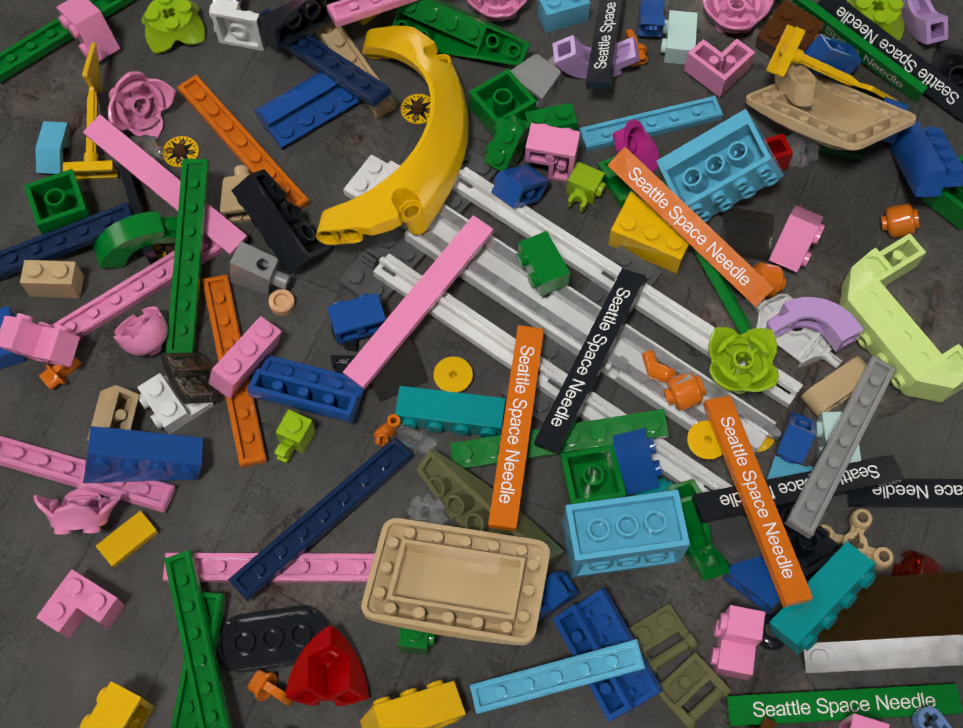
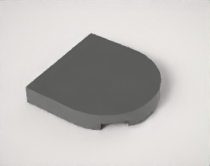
M736 516L712 523L710 541L731 565L762 556L747 517Z

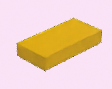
M140 510L98 543L96 548L108 563L115 568L159 532Z

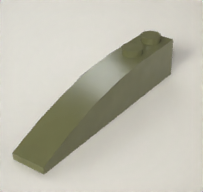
M430 449L417 471L434 496L442 500L446 506L445 512L451 520L455 519L460 528L543 541L550 549L547 574L551 571L564 553L561 547L520 510L516 532L488 528L493 489L434 449Z

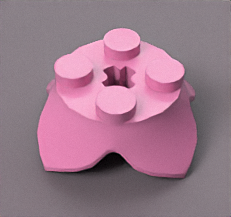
M467 0L481 15V18L489 22L515 19L518 10L528 1Z
M702 0L707 14L716 25L715 28L718 32L738 34L749 33L754 25L769 13L774 0Z
M139 71L128 72L117 82L115 88H112L109 92V122L118 130L124 131L128 129L141 139L158 140L163 130L161 112L171 106L176 91L162 80L146 78ZM136 100H140V102H137L138 106L135 108L134 104Z
M77 488L64 497L61 505H58L57 499L51 500L38 495L33 497L35 504L46 515L50 526L54 528V534L62 535L79 529H83L84 533L100 532V526L108 522V517L121 499L122 493L119 492L107 500L97 493Z

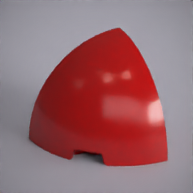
M330 625L319 632L299 655L289 676L286 698L310 706H317V703L322 700H332L337 707L369 699L366 677L361 663L346 638L333 626Z

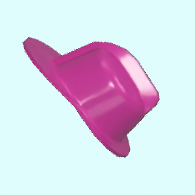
M636 119L629 120L624 128L612 134L617 154L624 147H627L652 172L657 169V160H659L657 146L640 121Z

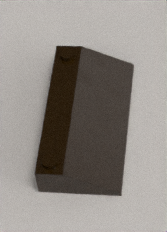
M963 571L876 577L867 589L862 588L856 594L857 598L848 609L843 608L836 615L837 620L828 630L823 629L817 635L818 639L813 647L808 651L804 649L806 673L963 665Z

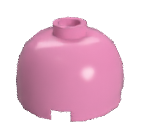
M154 306L142 309L144 314L136 317L134 314L131 315L115 329L114 333L116 336L113 337L125 352L134 356H144L147 354L152 356L163 348L162 344L167 338L168 326L160 310Z

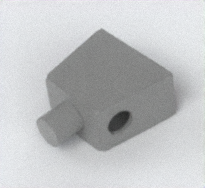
M534 54L510 70L537 101L536 109L545 108L561 84L562 72L555 64L554 55L547 61L539 54Z
M242 241L239 242L230 261L231 283L265 294H269L273 285L286 289L291 275L278 271L279 260L276 257Z

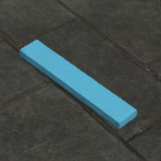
M716 96L581 127L579 132L585 151L589 152L614 146L615 141L612 134L624 128L626 123L632 119L640 121L651 137L722 120L723 113Z
M635 639L471 684L470 689L476 714H481L646 668L638 640Z

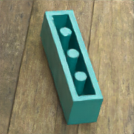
M400 386L395 414L400 418V427L408 430L418 427L426 428L434 433H440L443 430L452 431L459 436L477 434L482 438L502 435L505 398Z
M847 541L807 582L813 599L807 603L782 608L769 622L771 633L797 655L804 649L806 651L811 649L818 639L817 635L823 629L828 630L837 620L836 615L843 608L848 609L857 598L856 594L862 588L867 589L876 578L875 562Z

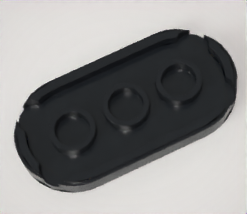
M308 606L239 614L227 620L226 624L220 629L216 654L228 669L239 673L294 666L306 645L319 632L328 627V624L319 612Z

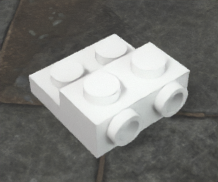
M215 0L210 5L209 15L213 20L214 32L217 33L219 43L264 51L266 41L261 38L258 23L260 15L258 13L242 11L239 2L233 0Z
M371 154L343 189L344 195L351 199L362 195L385 180L400 165L391 160L389 163H386Z
M185 363L165 376L159 373L137 387L141 393L139 394V401L145 410L149 407L152 409L154 414L150 416L158 429L164 427L168 434L173 433L214 406Z

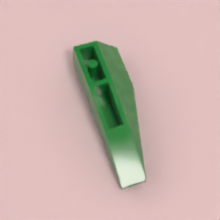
M418 0L400 6L392 25L416 28L435 42L438 48L437 53L519 65L524 62L531 44L519 36L443 0Z

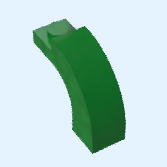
M158 211L132 215L112 224L101 233L94 246L99 268L125 267L130 255L142 247L153 244L175 243L177 217H160Z
M694 478L668 486V491H679L690 542L685 556L692 570H697L702 581L728 574L729 565L710 541L708 522L700 524L693 505L692 496L702 493Z

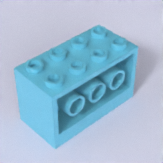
M746 109L657 160V164L668 187L705 223L711 219V216L720 211L729 210L733 207L734 203L754 196L756 191L765 186L774 185L778 182L779 178L784 176L763 133Z
M678 490L565 505L562 531L571 578L680 563L690 546Z

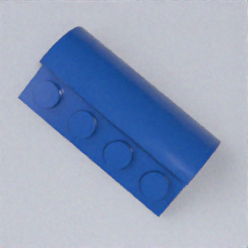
M318 72L255 109L254 113L282 150L359 104L362 99L323 73Z
M917 120L913 126L898 132L894 144L890 143L889 148L915 197L941 196L943 187L963 186V164L941 128L927 127L923 129Z
M267 355L261 368L256 369L247 388L250 397L348 423H353L359 413V405L365 392L364 389L344 374Z
M605 588L598 590L582 602L573 604L552 618L572 656L634 640ZM643 654L642 657L646 669L589 684L608 722L628 714L663 692Z

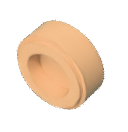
M285 289L274 291L269 297L271 311L279 316L290 314L295 308L293 294Z

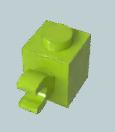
M577 162L567 181L566 193L570 195L568 207H571L573 202L578 201L581 203L579 211L583 212L586 209L587 202L593 205L596 197H601L606 188V183H603L605 173Z
M288 409L275 432L280 442L274 453L277 455V460L287 463L293 450L304 454L316 432L311 419Z

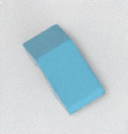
M43 121L35 148L36 173L58 174L63 172V148L70 147L69 122Z

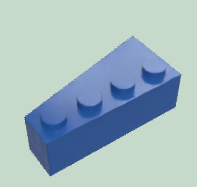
M91 426L83 483L198 480L202 466L203 438Z

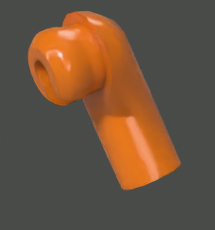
M653 350L642 354L649 378L661 383H667L669 378L676 376V371L673 368L657 362Z
M389 415L387 421L375 430L373 436L377 446H385L389 442V438L397 433L400 424L398 415Z

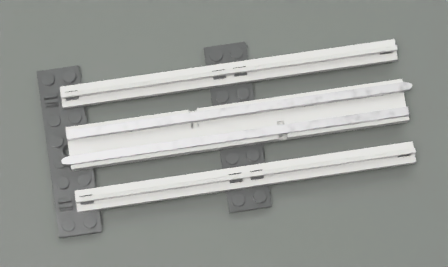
M468 147L466 148L456 181L428 229L422 234L414 235L409 232L403 222L402 225L393 230L380 233L338 280L341 287L357 298L362 294L378 293L382 308L396 292L405 297L422 277L415 269L427 255L434 260L440 256L469 221L462 215L474 203L526 238L547 231L565 264L591 280L582 294L566 285L540 296L537 289H532L527 278L528 272L525 267L521 268L516 259V253L518 252L494 236L487 240L459 274V277L533 327L544 328V334L547 337L542 342L532 419L540 425H543L622 268L646 275L647 279L630 315L636 309L710 358L708 344L715 327L653 288L661 277L662 271L621 245L611 258L608 259L526 205L513 209L491 193L494 187L491 182L500 171L483 162L485 158ZM445 291L428 313L511 370L516 339ZM625 323L601 371L603 374L655 409H664L667 417L688 431L697 422L709 420L703 406L705 400L731 395L754 454L767 436L772 439L780 438L781 431L775 426L777 422L727 389L720 387L713 380ZM653 350L657 362L673 368L676 371V376L685 372H692L695 376L699 375L706 391L702 403L683 411L677 410L674 404L669 406L663 390L668 389L667 383H661L649 378L642 354ZM742 361L741 363L737 362L741 366L746 365L744 361ZM778 369L779 379L777 384L791 392V394H788L776 385L761 392L788 408L803 384ZM509 384L501 393V398H505L506 401ZM591 391L579 417L585 421L627 414ZM654 439L657 454H652L653 460H659L662 474L675 483L694 478L702 492L709 491L704 487L705 485L712 490L732 487V485L664 439Z

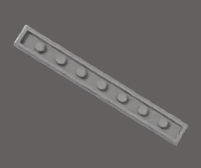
M874 355L868 360L784 523L810 539L813 536L896 370L895 367Z

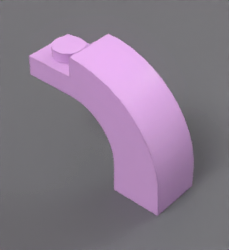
M902 0L903 20L916 40L924 44H931L948 39V16L938 13L930 0Z
M574 35L552 43L555 64L571 76L586 79L591 48L581 44ZM633 37L617 44L613 77L622 74L621 68L640 61L637 41Z
M801 297L783 303L779 314L774 315L766 322V329L773 330L776 338L796 328L815 330L825 337L835 352L857 341L864 330L856 318L845 308L832 301L817 297Z

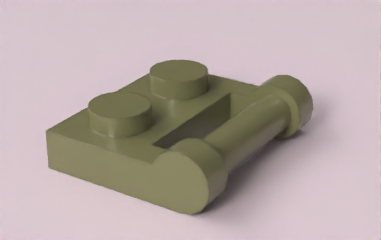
M670 603L628 628L634 640H638L640 650L654 674L658 672V668L685 651H692L698 647L694 636L687 630ZM675 634L681 639V641L654 658L648 657V651Z
M695 652L660 684L663 692L656 696L678 719L683 728H695V722L721 698L725 699L731 693V690ZM709 682L713 686V690L686 713L681 706Z

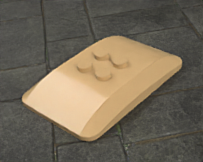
M819 74L814 75L817 79L815 101L813 105L808 107L794 105L775 83L746 96V103L776 124L823 146L842 151L865 148L913 126L916 122V115Z
M401 518L390 519L384 523L362 599L361 609L363 615L371 621L443 636L509 645L529 644L534 640L537 631L550 559V549L546 543L536 539Z

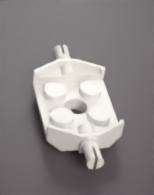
M778 294L769 300L764 299L756 307L747 298L744 301L758 312L755 328H766V322L774 315L779 314L783 303L793 298L788 294ZM802 328L801 331L791 330L776 338L777 346L800 362L798 364L799 368L821 359L837 369L843 361L830 352L832 348L828 341L815 330L809 328Z

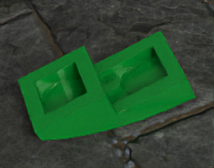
M613 156L598 162L597 167L605 173L604 182L621 208L631 191L639 198L641 197L607 166L616 157Z

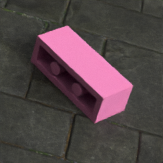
M260 316L212 368L209 384L230 399L261 365L266 356L277 347L282 331Z

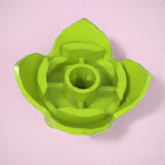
M154 0L149 4L142 16L141 22L145 25L146 42L154 54L169 50L177 40L188 45L204 42L205 27L197 14L199 6L195 2L190 0Z
M846 0L896 39L901 40L904 31L902 0Z
M729 327L714 328L708 347L711 358L709 371L716 384L737 394H744L746 391L761 392L777 384L779 371L773 365V359L777 353V341L773 330L754 328L740 335ZM742 361H744L746 365L741 366L737 362L741 363Z

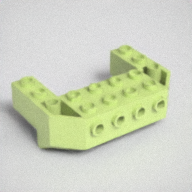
M909 233L880 252L877 248H874L851 267L842 283L840 306L849 311L864 329L857 340L859 345L867 349L871 355L896 368L891 378V383L895 388L900 389L906 396L942 403L963 389V348L957 344L942 354L886 289L888 284L916 268L926 254V251Z

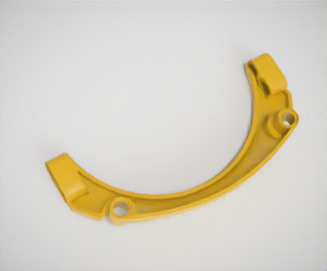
M389 26L370 29L367 31L362 53L371 59H397L414 68L424 78L429 87L431 102L425 130L411 154L385 180L362 195L322 212L316 238L323 244L358 243L362 241L364 234L373 236L399 227L403 222L411 234H422L428 229L441 209L459 174L467 148L469 131L465 93L450 56L447 54L436 55L438 48L435 42L414 27Z

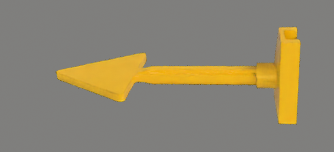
M786 26L766 71L784 77L791 62L795 64L800 63L843 84L850 85L878 98L884 99V97H888L898 101L879 89L858 82L853 76L804 54V51L799 49L798 46L805 30L796 26Z
M96 42L90 45L82 73L84 80L89 86L87 96V127L98 117L97 94L102 93ZM87 136L84 161L63 162V172L73 169L78 180L119 179V169L113 160L99 161L97 145Z

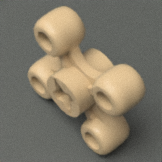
M859 508L850 514L848 518L850 530L847 534H836L827 524L818 525V527L822 526L829 532L828 536L837 544L841 543L844 545L847 541L849 543L852 541V545L875 562V570H886L894 562V555L890 549L868 546L864 532L871 526L873 518L866 509Z

